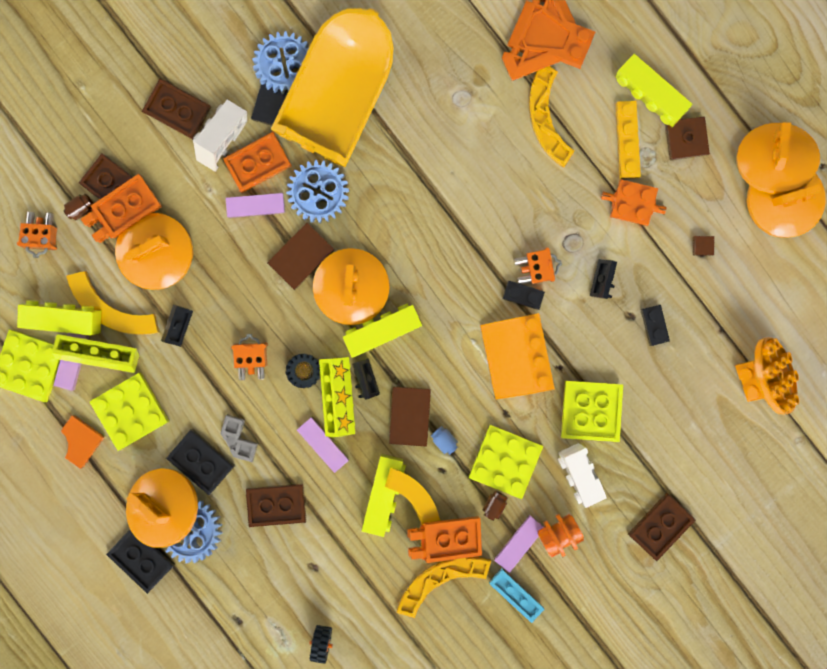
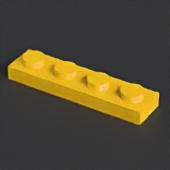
M619 101L616 103L620 179L640 178L636 101Z

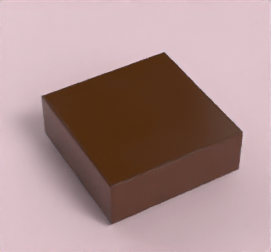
M694 236L693 256H713L715 236Z

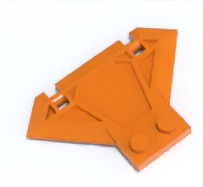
M565 0L526 1L507 44L512 50L510 53L504 52L502 60L512 81L559 62L581 69L596 32L575 23ZM540 1L545 2L544 6L539 5ZM519 52L523 53L522 57L518 56Z

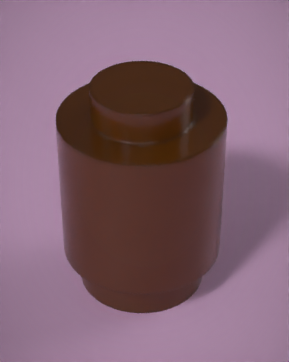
M79 194L64 204L65 209L63 211L69 219L73 218L77 221L92 211L91 205L94 203L87 194Z
M495 490L493 494H490L482 509L485 512L484 516L493 521L495 518L499 519L507 505L508 497Z

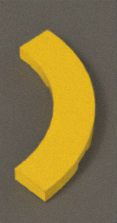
M549 66L537 71L533 79L529 97L530 120L542 148L558 165L564 168L575 151L556 133L552 124L549 110V95L558 71Z
M86 271L66 275L69 287L81 307L94 306V310H101V324L128 334L160 333L155 314H127L104 302L97 295L98 293L92 286Z
M390 468L385 487L402 494L410 501L421 525L426 522L440 521L436 506L428 492L409 475Z
M468 557L446 560L431 566L421 573L407 588L400 600L396 613L415 618L420 605L434 588L451 579L458 577L486 579L491 559Z

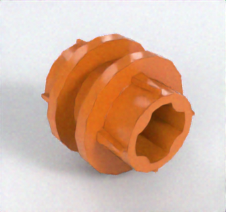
M559 514L555 517L558 522L552 526L546 520L543 522L545 527L537 531L540 540L551 557L558 554L564 557L566 556L564 548L571 545L573 550L576 551L578 549L576 544L584 541V536L579 526L570 514L562 518Z

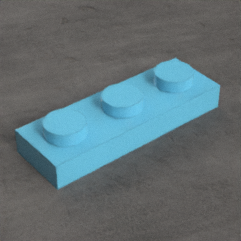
M502 568L489 581V584L531 623L544 611V607Z

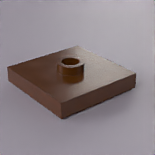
M705 116L681 119L673 127L665 124L670 160L708 156L710 154Z

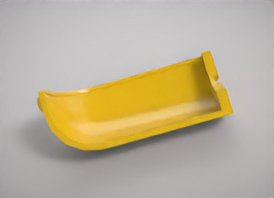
M360 8L345 9L334 14L321 26L306 53L271 128L272 131L288 141L297 142L301 145V148L313 154L316 152L323 156L325 160L346 167L392 66L393 42L391 33L384 21L379 17L377 11L371 8L368 10Z

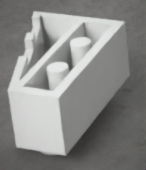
M228 99L223 105L220 104L213 118H209L206 121L204 129L201 133L198 132L193 139L196 160L216 172L219 168L217 166L218 160L222 155L224 157L227 155L228 151L225 149L232 140L235 142L247 123V111Z
M577 443L558 452L560 456L558 462L561 468L566 469L568 473L566 479L570 487L574 486L576 493H574L578 504L582 503L587 508L607 497L599 478L593 470V463L589 461L586 455L588 453L586 447Z

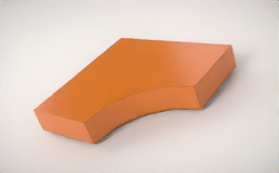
M75 415L70 417L61 430L68 442V452L65 458L80 469L85 466L105 438Z

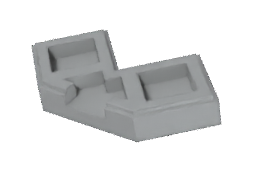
M227 414L222 426L221 435L229 446L231 454L235 458L253 462L258 443L240 438L245 419Z

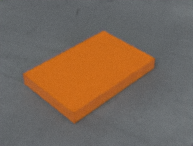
M274 132L223 158L241 193L292 167Z

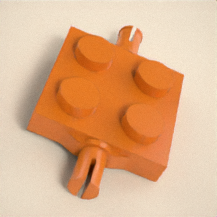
M622 179L619 180L618 188L614 194L603 191L602 195L604 196H601V199L612 202L611 218L649 226L651 215L654 212L665 214L666 211L664 210H667L666 206L656 204L658 188Z

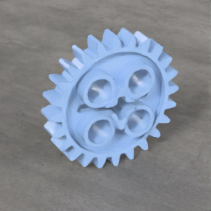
M287 31L284 32L283 36H280V33L277 32L275 38L269 34V41L263 38L264 45H257L260 51H254L256 57L252 58L253 63L256 64L253 66V69L256 72L257 79L261 78V85L266 83L267 90L273 87L274 93L280 89L282 95H284L285 90L289 92L298 73L291 72V70L300 68L309 49L308 42L302 43L301 36L295 39V33H292L288 37ZM280 48H283L289 74L288 79L285 78ZM290 50L296 51L294 54H288ZM270 54H277L274 58L269 57ZM276 71L281 72L279 76L272 75Z
M315 160L313 166L308 161L307 168L300 165L302 171L294 170L297 176H290L289 178L293 181V184H287L292 189L286 192L287 195L292 196L288 199V202L295 203L291 208L293 210L298 209L296 214L298 216L303 214L304 220L310 217L311 223L314 222L315 218H317L319 223L322 222V218L329 222L330 215L335 219V212L342 213L340 206L346 207L343 200H349V197L344 195V193L349 192L348 188H344L348 182L341 181L345 177L344 174L338 175L339 168L332 170V163L326 167L325 161L319 165L317 160ZM312 175L319 176L316 183L309 182V178ZM305 183L316 190L320 188L323 194L333 197V200H329L321 194L316 195L313 190L304 187L303 184ZM330 183L336 185L333 192L326 191V187ZM309 192L310 197L307 200H301V194ZM321 200L327 201V206L324 209L317 207Z
M204 501L198 502L196 521L191 529L194 533L189 532L183 545L178 542L168 546L166 553L173 552L171 558L178 556V562L183 561L184 558L186 563L191 562V560L193 563L198 562L199 559L202 561L206 559V555H212L211 550L218 548L214 543L221 542L217 535L223 534L222 531L218 530V527H221L222 524L216 522L220 516H213L216 510L209 511L210 504L203 507ZM199 517L204 520L203 527L198 524ZM197 537H200L202 539V546H199L197 544Z

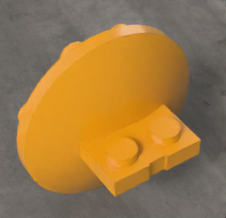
M788 122L769 123L753 129L744 137L737 151L736 162L740 175L753 188L768 194H788L803 188L813 179L820 164V152L815 140L803 129Z
M817 174L806 186L792 193L768 194L752 186H749L747 193V207L754 223L765 233L779 238H791L811 230L822 217L826 204L825 189Z
M151 213L118 236L115 256L120 271L131 283L145 289L160 290L175 285L186 275L193 259V244L189 233L177 220L164 214Z
M342 249L326 257L317 268L313 279V294L318 307L328 318L345 325H358L373 319L384 308L389 296V278L382 263L372 254L360 249Z
M766 337L760 339L755 348L754 360L737 364L735 368L743 384V390L748 402L765 398L776 413L784 415L793 412L796 405L800 403L796 382L799 381V375L791 364L793 362L791 353L785 351L777 338Z
M161 468L145 473L135 482L127 497L126 517L129 528L140 542L150 547H168L180 542L191 531L196 521L198 512L196 491L190 480L176 470Z

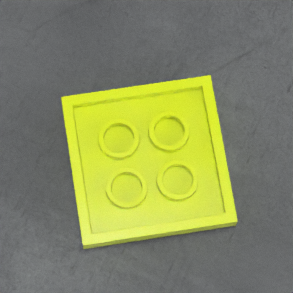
M8 330L0 354V387L41 402H48L60 360L56 359L51 353L54 344L15 330Z
M142 373L132 376L89 401L118 451L170 422Z
M565 380L561 438L620 442L623 384Z
M489 424L469 478L523 499L543 445Z

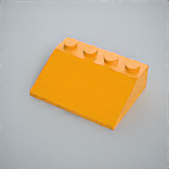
M539 313L480 325L496 400L555 389Z

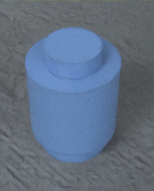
M441 426L431 435L432 441L443 454L448 453L450 455L458 448L456 445L458 441L447 428L444 429Z

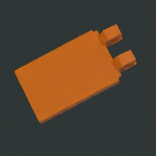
M137 174L91 205L92 212L81 218V221L88 227L100 222L103 228L92 234V237L96 242L102 243L109 237L111 239L117 238L133 224L163 206L143 177Z
M478 516L426 522L420 525V528L407 529V537L411 541L421 540V547L408 548V556L412 560L422 559L426 563L482 556L481 521Z

